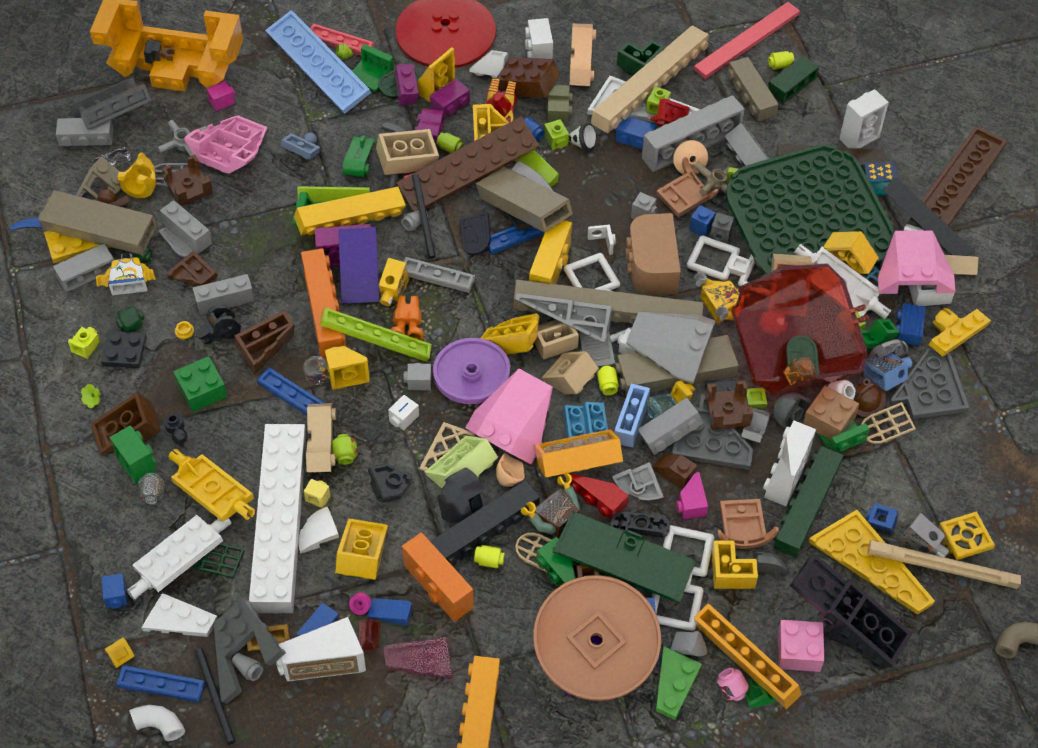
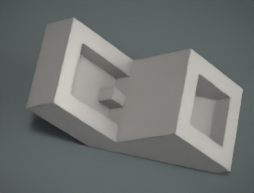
M753 407L751 426L743 429L741 437L760 443L771 413Z

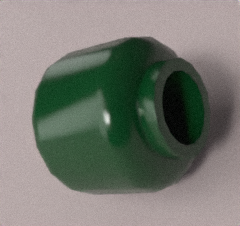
M134 306L118 311L117 317H115L120 331L124 330V332H132L143 326L142 320L145 319L141 309L137 310Z

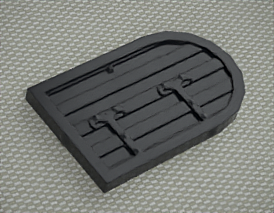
M483 212L460 219L464 250L470 255H479L487 250L491 242L489 213Z

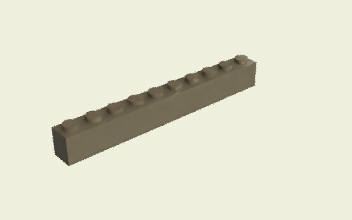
M516 280L513 309L542 313L516 300V294L519 293L607 305L613 307L611 321L634 324L638 312L694 314L701 316L703 313V302Z

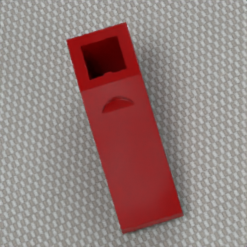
M569 473L572 477L570 485L573 486L575 493L583 497L587 504L597 508L602 516L612 520L616 512L622 511L628 506L629 495L614 483Z

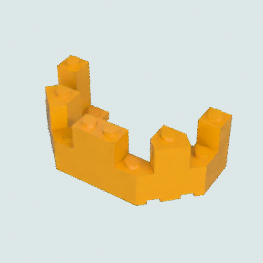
M103 0L90 30L93 44L110 46L112 48L106 64L124 77L133 73L135 66H137L141 70L151 71L149 77L152 87L184 92L190 77L199 78V82L206 88L221 82L224 79L228 65L237 59L243 42L239 15L205 11L203 16L207 35L143 26L138 1ZM147 40L161 42L162 50L169 47L174 48L175 54H172L173 61H168L161 57L160 61H153L152 64L145 63L144 50Z

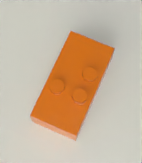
M422 532L402 545L404 567L428 592L430 600L434 604L437 603L454 623L474 608L473 588Z

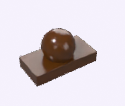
M110 189L101 190L97 196L99 202L119 207L129 203L127 195L122 194L115 198V194Z

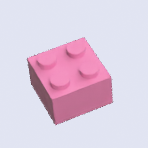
M781 620L778 628V667L785 670L821 672L824 663L823 622Z

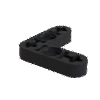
M616 512L612 517L610 525L622 531L630 530L640 535L665 537L670 533V522L667 518L641 513ZM621 519H625V521L622 522V529H620L619 521H621ZM638 521H645L647 525L639 528L636 526V523ZM661 524L664 525L662 530L658 529V527H660Z

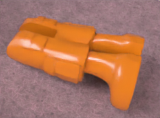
M399 296L393 317L396 327H392L390 330L405 335V326L408 325L407 336L422 341L424 332L418 328V325L421 324L418 296H411L410 304H406V296Z

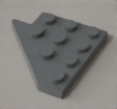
M929 347L910 372L907 380L902 383L894 394L890 405H896L901 402L903 404L907 403L912 419L968 412L969 405L950 352L942 357L932 347Z
M701 394L700 405L695 407V409L698 411L703 424L683 436L680 440L675 441L672 454H681L690 461L750 470L753 449L734 428L712 430L705 395Z

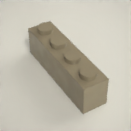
M746 57L730 62L727 76L734 83L736 91L741 94L743 102L748 105L751 115L757 121L776 116L778 103L750 59Z

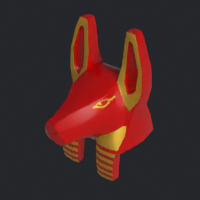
M492 79L490 88L487 91L486 104H491L510 123L514 120V109L518 101L515 95L516 83L509 81L506 92H498L500 80Z

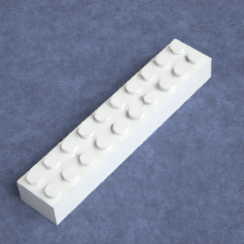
M265 424L249 603L257 613H293L307 440L305 424Z

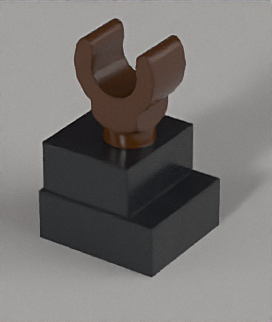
M147 40L144 50L145 63L152 64L153 61H160L161 57L168 61H173L172 54H175L174 48L169 47L162 50L161 42Z

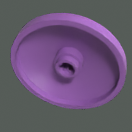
M481 338L460 339L447 345L437 355L433 366L434 381L440 392L447 398L463 404H479L489 398L510 377V362L506 353L491 341Z

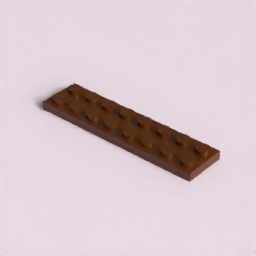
M521 116L413 173L419 174L425 207L427 208L529 154L538 149L539 144ZM413 174L397 182V186L412 212L419 210L412 180Z
M975 126L922 199V202L949 226L1007 144V140Z

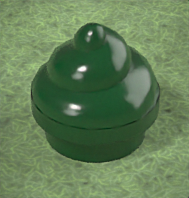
M148 246L143 255L134 253V257L139 258L140 263L153 262L152 252Z

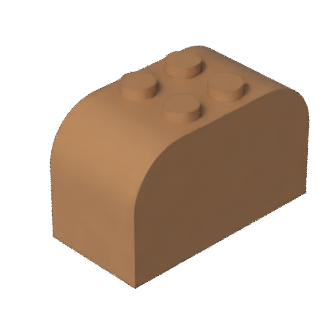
M673 213L638 216L631 223L630 236L626 238L627 248L625 249V256L629 261L627 263V273L631 274L633 287L645 295L678 294L681 271Z

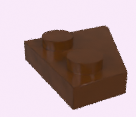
M192 251L167 272L168 277L196 286L209 284L218 277L217 273L195 251Z

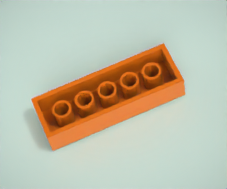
M322 248L301 252L321 361L324 364L327 363L325 350L332 347H346V339L344 333L320 326L322 312L325 307L339 312L329 256L324 255Z

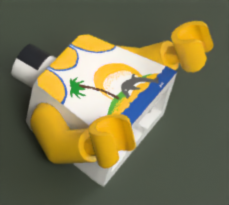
M125 252L121 254V259L112 261L111 267L108 268L104 275L96 276L97 287L100 285L108 287L109 284L111 294L120 295L147 291V280L156 279L153 269H149L145 264L140 263L139 258H132L131 253Z

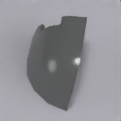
M756 552L757 572L788 575L787 566L780 557L772 553Z

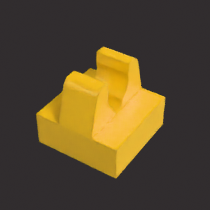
M680 380L675 383L670 396L677 404L686 398L690 401L695 388L691 383L684 384Z
M124 638L119 639L105 649L116 668L134 657Z

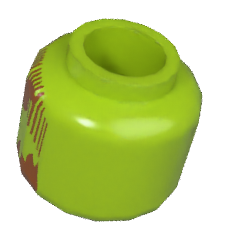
M340 434L331 442L332 454H335V461L339 464H350L358 456L356 440L353 437H349L348 434Z

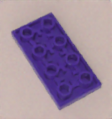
M376 227L338 228L342 303L379 302Z

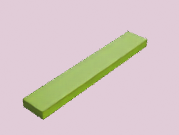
M326 307L322 312L320 326L428 362L432 345L430 343Z

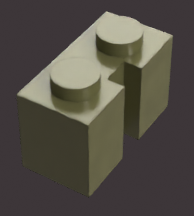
M553 85L548 93L547 123L561 119L562 123H568V117L572 116V106H569V103H572L573 93H569V86Z

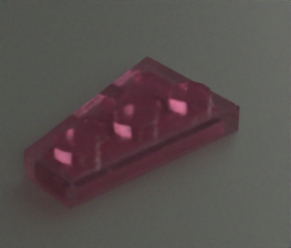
M446 637L384 646L386 669L452 679Z

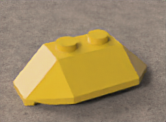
M491 104L473 105L474 141L509 123Z
M536 313L504 321L494 328H487L481 339L495 343L506 355L528 352L533 347V343L537 338L539 315Z

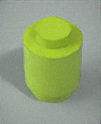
M447 132L440 133L437 138L436 145L449 153L464 147L461 138Z

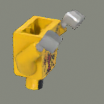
M698 272L693 278L697 280L696 285L698 287L703 286L700 298L714 320H716V323L718 324L724 320H735L741 312L743 298L748 297L747 289L745 287L736 289L731 281L710 280L703 272Z

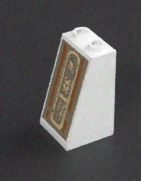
M348 617L278 644L286 651V654L276 661V666L280 676L284 674L287 681L366 671L364 653Z

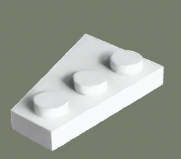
M162 593L141 628L142 631L146 632L155 630L161 631V633L178 632L183 635L208 637L214 628L213 623L218 620V617Z

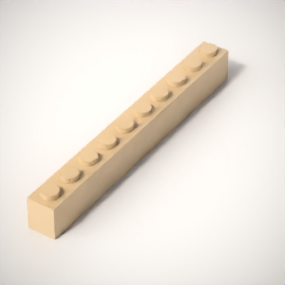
M693 25L597 106L592 112L591 124L606 133H609L613 128H617L623 119L626 120L630 113L636 111L643 102L648 100L655 86L660 88L662 85H666L670 78L676 76L683 67L685 68L692 59H695L701 51L707 48L709 34Z

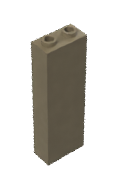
M506 167L498 169L476 183L480 199L543 232L548 231L573 214L568 198Z
M56 190L47 199V204L44 210L40 212L38 219L44 230L101 245L105 244L109 247L143 255L157 227L153 215Z
M728 335L709 338L693 384L737 376L739 365ZM638 352L620 354L617 356V363H614L616 373L621 378L619 379L620 388L625 391L626 397L631 384L650 388V392L673 388L680 379L674 378L668 370L662 366H657L655 361L647 356L644 357Z

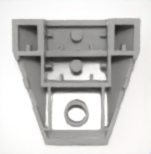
M638 312L626 344L644 357L647 356L655 361L657 366H662L668 370L674 378L693 384L716 320L694 314Z

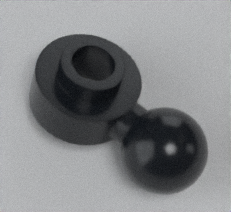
M177 413L168 415L164 419L166 431L172 433V440L175 443L183 444L188 438L187 432L183 429L185 426L183 417Z

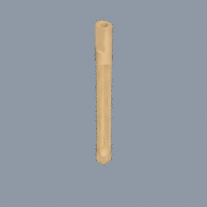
M870 540L868 544L867 554L1018 589L1021 585V575Z

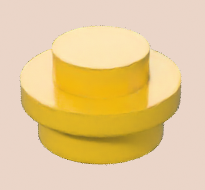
M182 321L177 324L175 334L179 339H189L194 334V327L189 322Z

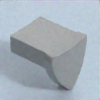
M699 631L676 632L671 650L682 655L704 656L707 654L705 641Z

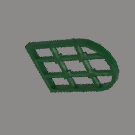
M220 543L217 546L225 548L223 553L213 550L209 552L220 555V562L208 560L207 556L209 553H207L198 560L201 563L200 567L192 565L197 570L233 579L240 565L244 549ZM228 549L240 551L239 557L228 554ZM224 558L236 559V565L224 564ZM204 563L216 565L217 570L203 568ZM221 566L234 569L232 575L219 572Z

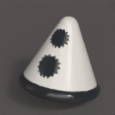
M584 122L569 134V142L584 149L586 152L592 151L596 143V133L593 125L590 122Z

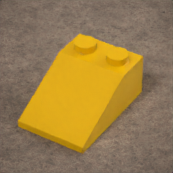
M451 47L432 63L417 81L418 95L430 102L431 94L455 80L454 48Z
M348 518L337 551L335 573L376 580L388 525Z

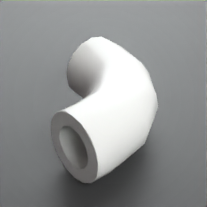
M145 705L129 710L137 730L145 727H156L161 731L166 741L176 740L185 733V729L176 714L163 706Z

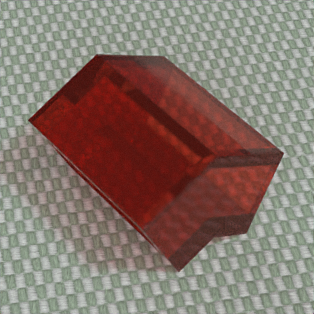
M371 618L359 621L358 641L362 650H373L379 646L381 622Z

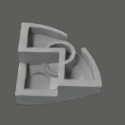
M900 340L888 341L873 348L868 358L877 356L882 358L890 353L901 357L908 353V345Z
M650 462L633 470L628 469L612 476L620 489L628 495L639 498V500L651 501L664 498Z

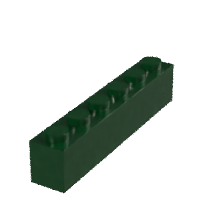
M821 446L818 453L814 452L810 461L813 464L811 468H806L803 475L805 481L804 483L800 482L797 487L796 493L798 496L791 499L788 507L791 510L789 514H784L781 521L783 527L781 530L779 529L777 535L773 538L776 541L774 549L794 558L798 557L841 465L842 454Z

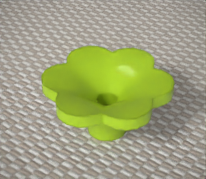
M87 384L86 387L81 389L83 404H87L89 408H94L95 405L100 403L101 393L98 388H94L92 384Z

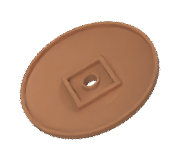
M584 576L566 582L547 597L536 617L533 642L536 657L541 668L556 686L568 694L581 699L605 701L629 694L649 677L659 657L661 631L657 616L650 603L635 588L611 577ZM594 635L600 636L602 643L594 645L590 638Z

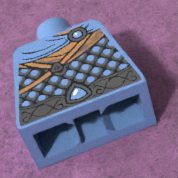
M892 353L882 358L877 356L863 360L864 378L869 379L885 391L906 381L908 369L912 367V361L909 357L901 359Z

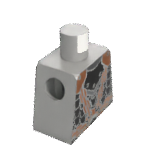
M921 513L898 540V543L907 549L923 553H933L936 556L945 557L949 552V549L940 544L945 534Z

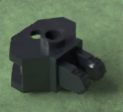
M216 305L208 310L207 318L204 320L205 324L197 330L196 337L200 340L202 339V342L205 344H209L216 339L219 341L233 339L236 334L240 333L241 325L235 320L234 312L226 305Z

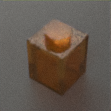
M807 356L792 360L784 373L793 388L808 384L817 371L810 357Z

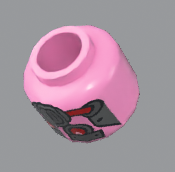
M728 668L719 674L717 685L725 699L739 701L745 697L749 686L740 670Z

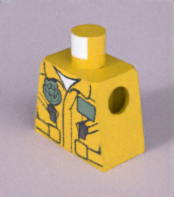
M388 258L379 283L382 296L380 303L382 305L390 306L392 300L398 302L399 296H402L409 281L406 262Z

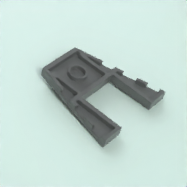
M243 598L213 623L221 702L226 704L242 692L231 657L256 636L263 659L267 665L272 666L286 654V651L278 645L279 642L275 636L269 633L266 624L262 623L258 618V613L249 601Z

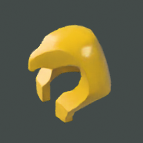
M139 153L138 158L128 170L118 172L117 177L120 187L129 196L146 198L153 193L156 186L155 169L151 160L144 153Z

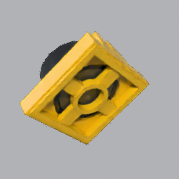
M977 511L939 524L940 530L945 534V537L942 539V545L944 547L947 546V549H949L947 555L954 554L956 560L971 557L995 547Z

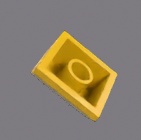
M345 346L332 347L325 350L332 390L370 382L367 357Z

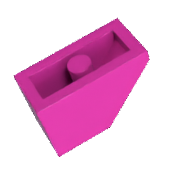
M699 472L695 473L680 492L679 501H676L677 511L682 514L683 520L707 516L708 504Z

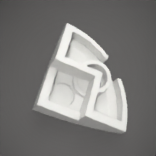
M328 507L313 513L307 519L303 529H301L298 540L300 554L320 548V543L339 538Z

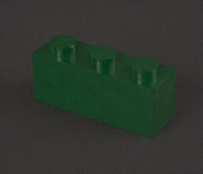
M802 56L800 59L795 60L787 69L784 68L778 76L771 78L768 83V89L777 101L784 104L817 78L819 66L805 56Z

